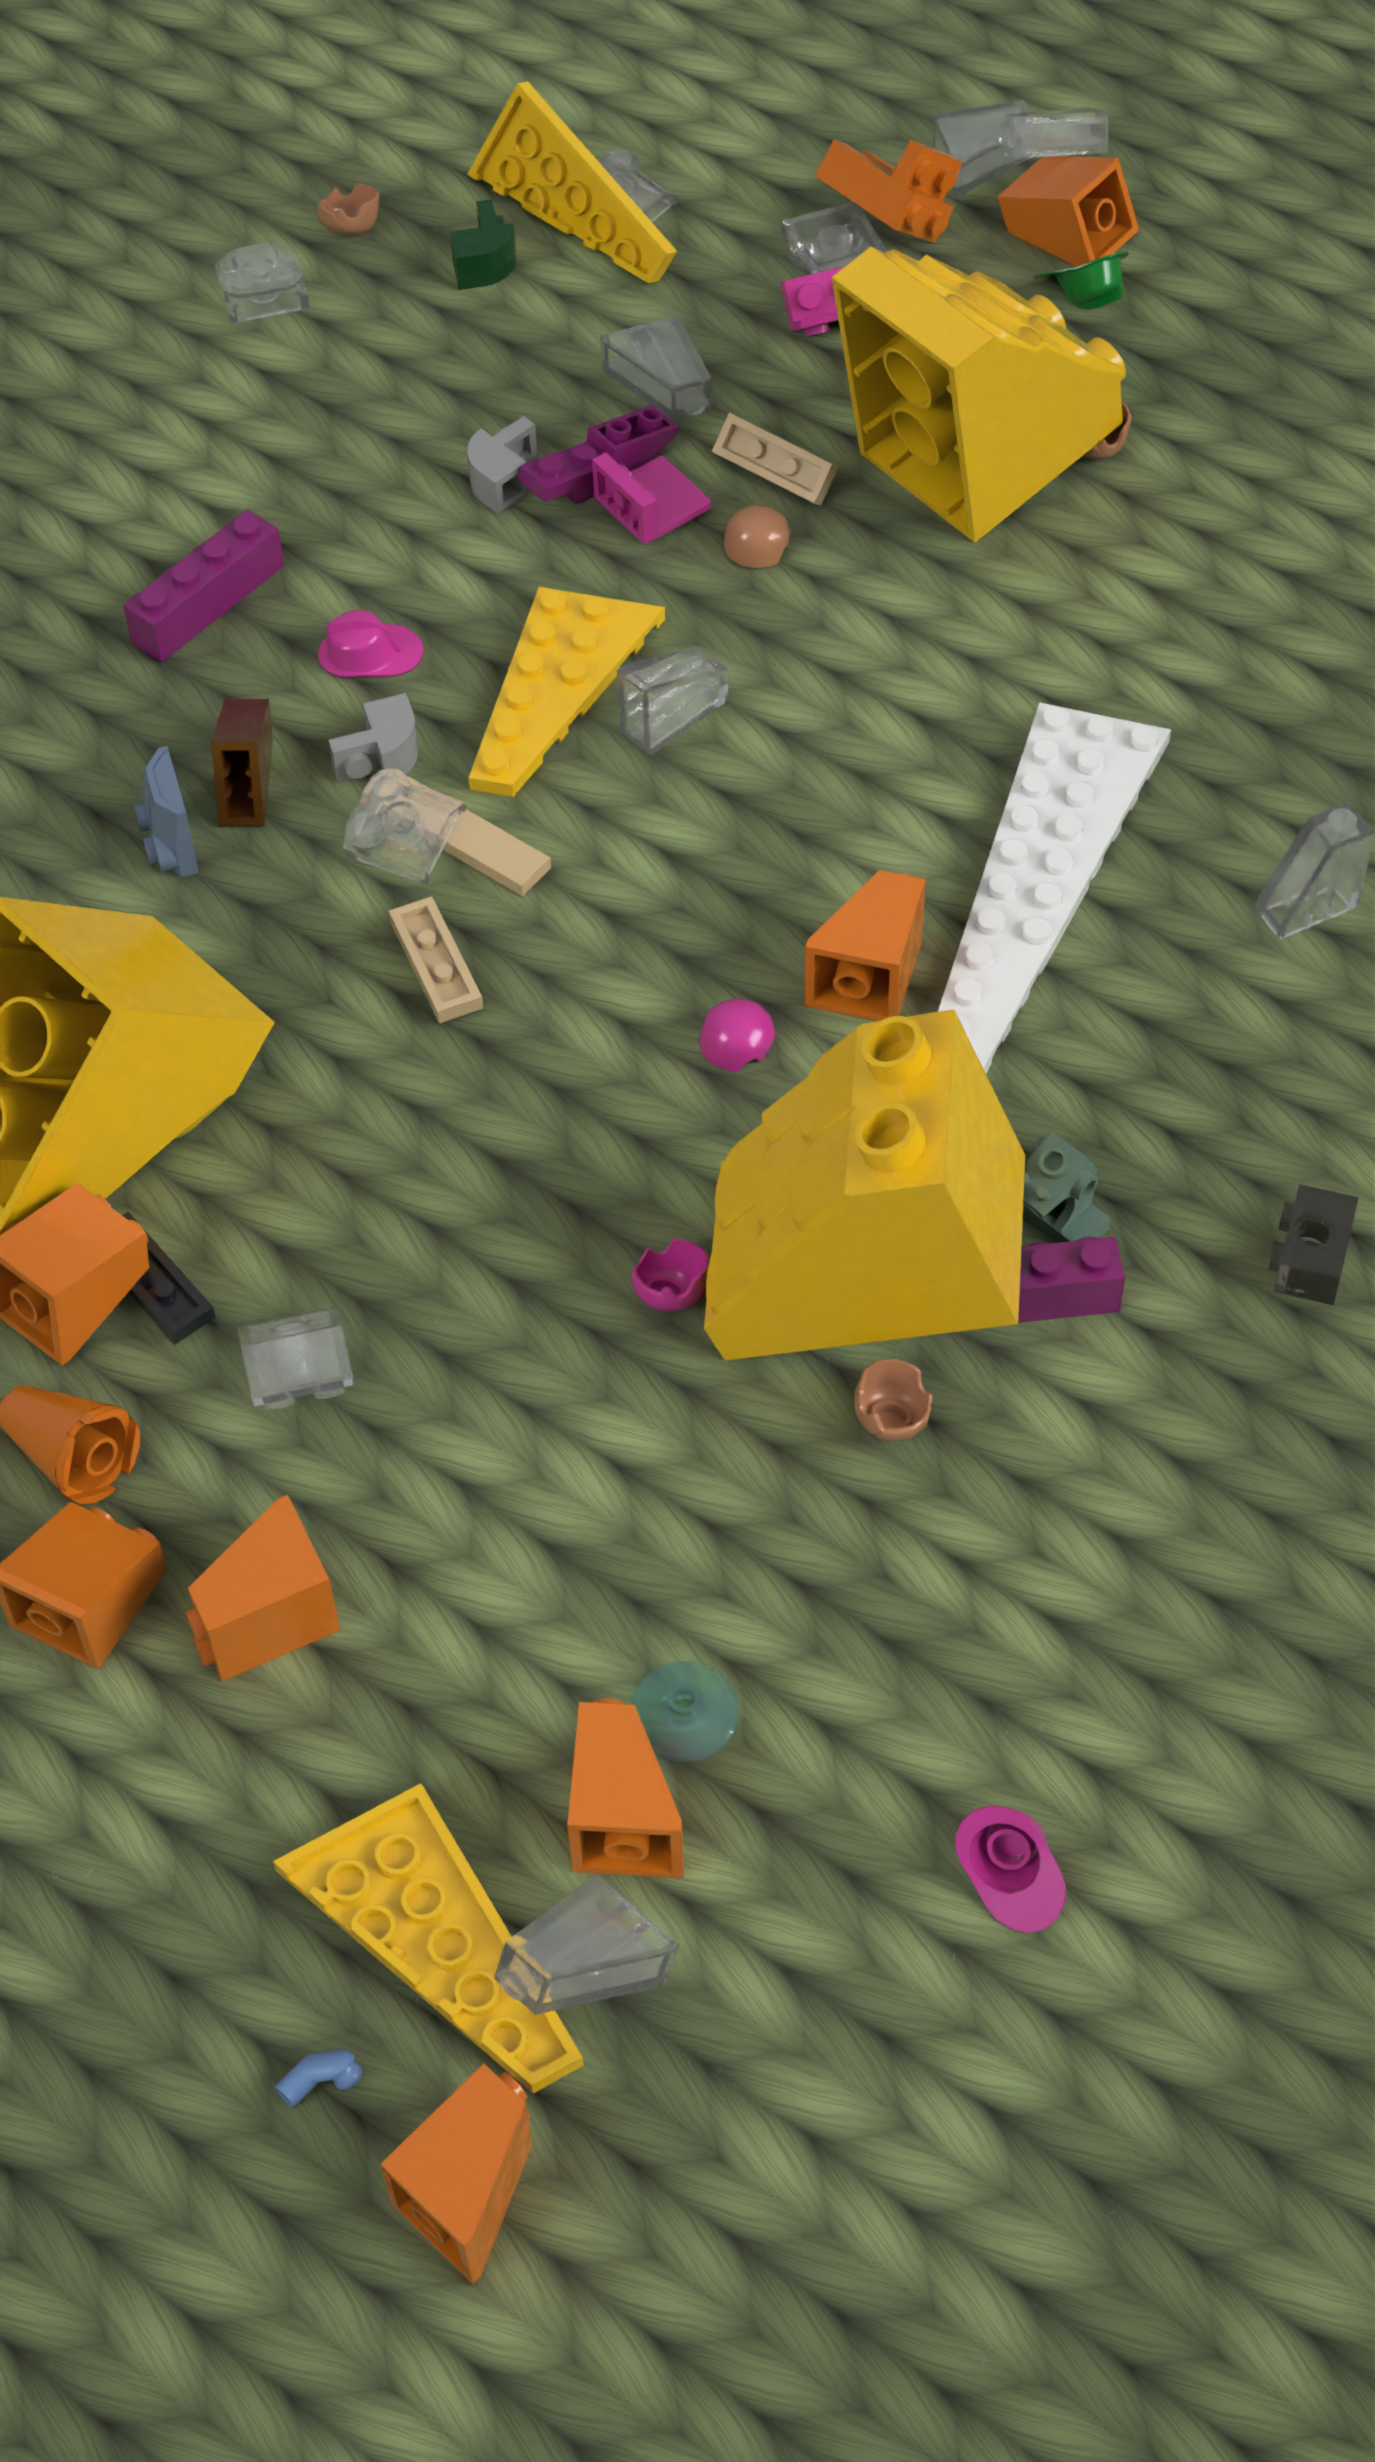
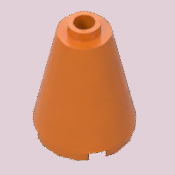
M29 1385L16 1387L1 1401L0 1427L65 1497L79 1504H95L109 1497L118 1488L112 1486L111 1483L117 1479L121 1471L129 1475L140 1449V1428L138 1423L132 1420L129 1416L130 1413L120 1406Z

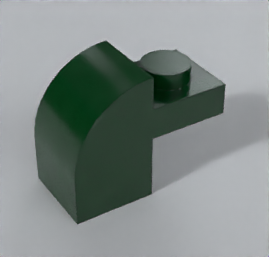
M492 199L476 201L478 228L450 232L453 266L458 290L493 285L509 276L515 268L517 258L514 223L504 224L503 215H495Z

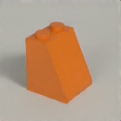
M1044 155L997 196L1008 233L1076 267L1114 254L1139 231L1120 161L1116 157Z
M879 870L807 940L805 946V1007L874 1021H881L888 1017L900 1015L923 939L926 879L905 873Z
M76 1183L0 1235V1319L63 1366L72 1359L149 1269L148 1237L139 1223L126 1219L111 1208L105 1198L92 1194L79 1183Z
M288 1495L278 1498L188 1587L193 1609L186 1611L185 1615L194 1635L192 1639L204 1667L214 1664L222 1682L340 1631L330 1579Z
M70 1501L0 1563V1603L9 1627L99 1670L167 1570L160 1542L153 1534L142 1528L136 1527L131 1530L116 1523L102 1509L97 1507L86 1509Z
M601 1698L594 1702H579L567 1822L572 1872L684 1878L682 1820L635 1705L624 1704L612 1698Z
M485 2063L380 2164L391 2205L472 2285L482 2276L532 2147L529 2125L531 2116L526 2107L525 2100L528 2098L526 2092L511 2075L502 2072L497 2076Z

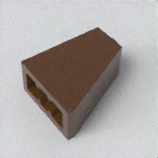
M269 699L224 700L211 741L219 827L265 826L273 744Z

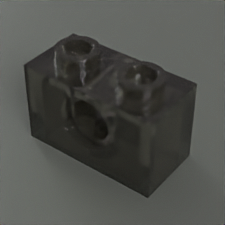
M1299 1184L1295 1203L1284 1202L1278 1230L1287 1232L1285 1243L1275 1241L1268 1270L1278 1272L1274 1292L1334 1306L1359 1197Z

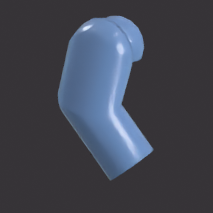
M344 2048L310 2053L274 2086V2090L288 2106L294 2108L319 2082L333 2080L334 2085L338 2089H351L362 2078L363 2069L354 2061L355 2055Z

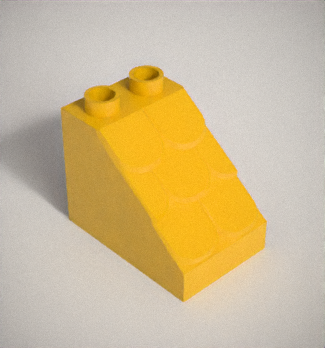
M872 246L832 276L860 454L974 543L1123 423L1120 382L1126 377V368L1122 358L1106 340L1095 337L1088 343H1085L1068 331L1062 314L1048 298L1037 294L1027 301L1002 282L979 271L967 275L928 255H925L918 261L894 249L884 253Z
M0 897V1235L76 1183H79L92 1194L100 1195L106 1199L172 1140L190 1132L226 1099L235 1094L275 1023L153 916Z
M954 1009L907 1017L892 1016L881 1021L863 1023L824 1053L816 1061L804 1080L763 1111L762 1124L741 1139L731 1149L726 1158L721 1161L715 1193L716 1215L712 1253L706 1280L707 1302L704 1330L725 1361L1018 1324L1025 1153Z

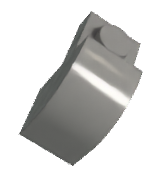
M525 416L508 427L503 428L493 437L483 429H480L472 436L468 443L467 457L471 490L479 501L497 514L529 494V488L518 480L520 465L526 464L537 456L535 424Z
M406 693L363 703L366 731L328 740L332 768L337 783L381 772L385 785L401 779L410 772L418 758V743L414 713Z

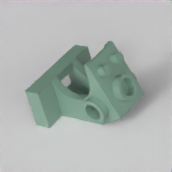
M1053 1131L1047 1138L1040 1137L1029 1148L1025 1158L1023 1218L1055 1243L1077 1241L1084 1237L1100 1238L1109 1229L1111 1218L1092 1204L1094 1189L1099 1181V1178L1096 1176L1097 1167L1088 1157ZM1061 1203L1065 1208L1056 1220L1048 1213Z

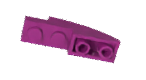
M654 405L644 407L589 427L586 442L520 465L518 480L544 502L565 495L573 503H580L594 497L592 459L606 452L619 465L623 464L631 472L646 464L678 434L679 426Z

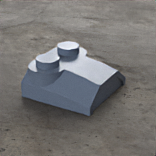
M168 746L159 747L145 767L143 794H140L142 803L134 805L140 832L149 830L151 837L143 838L149 865L158 863L161 872L169 870L180 877L197 874L199 870L187 813Z

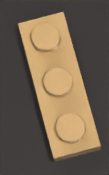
M730 412L712 449L713 453L817 505H822L839 467Z
M431 896L389 910L392 928L438 1022L442 1023L483 1009L482 995L433 897Z

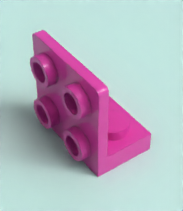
M606 452L592 459L594 498L643 545L711 509V500L664 456H659L631 472L623 464L619 465Z

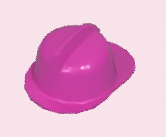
M352 610L341 614L334 621L327 624V637L320 644L318 658L324 670L337 677H390L403 675L413 670L421 662L424 649L421 639L413 631L400 625L382 623L375 614L366 610Z
M989 1805L975 1809L961 1821L955 1835L956 1853L986 1908L998 1922L1012 1930L1031 1933L1046 1929L1059 1918L1065 1905L1066 1884L1060 1867L1047 1846V1838L1042 1827L1032 1816L1004 1806Z

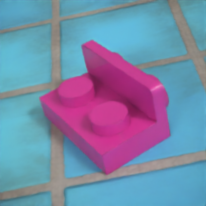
M845 266L780 282L791 332L804 329L805 336H811L829 331L828 322L838 320L832 276Z

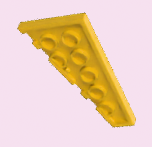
M528 81L517 83L467 175L475 180L486 181L493 186V191L502 196H511L521 203L523 209L563 233H572L584 240L583 245L593 251L601 250L611 256L613 263L648 284L658 282L676 255L677 250Z
M538 587L469 775L470 790L514 797L543 763V755L554 742L560 743L569 733L568 726L578 715L583 716L618 676L620 673L619 667L631 653L636 654L642 648L644 638L651 629H658L666 620L665 607Z
M421 1783L272 1861L274 1869L278 1874L531 2093H536L584 2066L581 2053Z

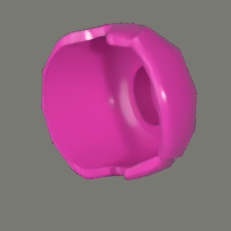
M736 998L722 1001L708 1012L698 1041L702 1055L710 1063L731 1072H738L751 1060L763 1061L774 1042L776 1033L771 1016L760 1004L749 999Z
M683 1239L671 1240L669 1246L663 1252H654L649 1247L640 1258L638 1264L632 1268V1290L643 1303L655 1311L676 1312L687 1309L698 1303L706 1292L709 1255L698 1244Z

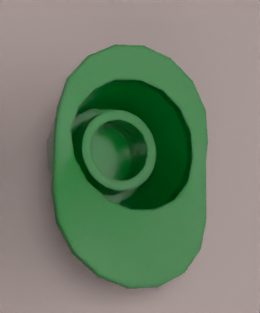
M1122 251L1110 254L1078 267L1035 275L1034 278L1056 277L1072 304L1087 310L1097 309L1122 298L1124 287L1121 260L1127 257L1129 252Z

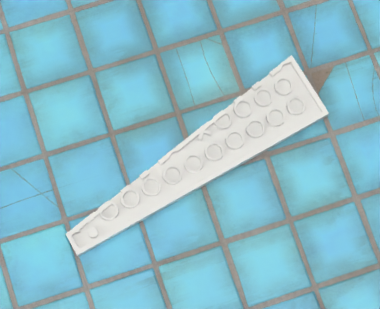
M1039 703L938 1012L955 1010L985 1073L990 1068L992 1057L1001 1041L1004 1042L1010 1032L1012 1021L1019 1008H1023L1027 1001L1034 981L1038 974L1041 975L1084 898L1089 888L1090 880L1096 876L1101 867L1111 842L1115 841L1121 831L1124 818L1128 811L1133 809L1138 800L1139 791L1145 780H1149L1170 741L1171 729Z

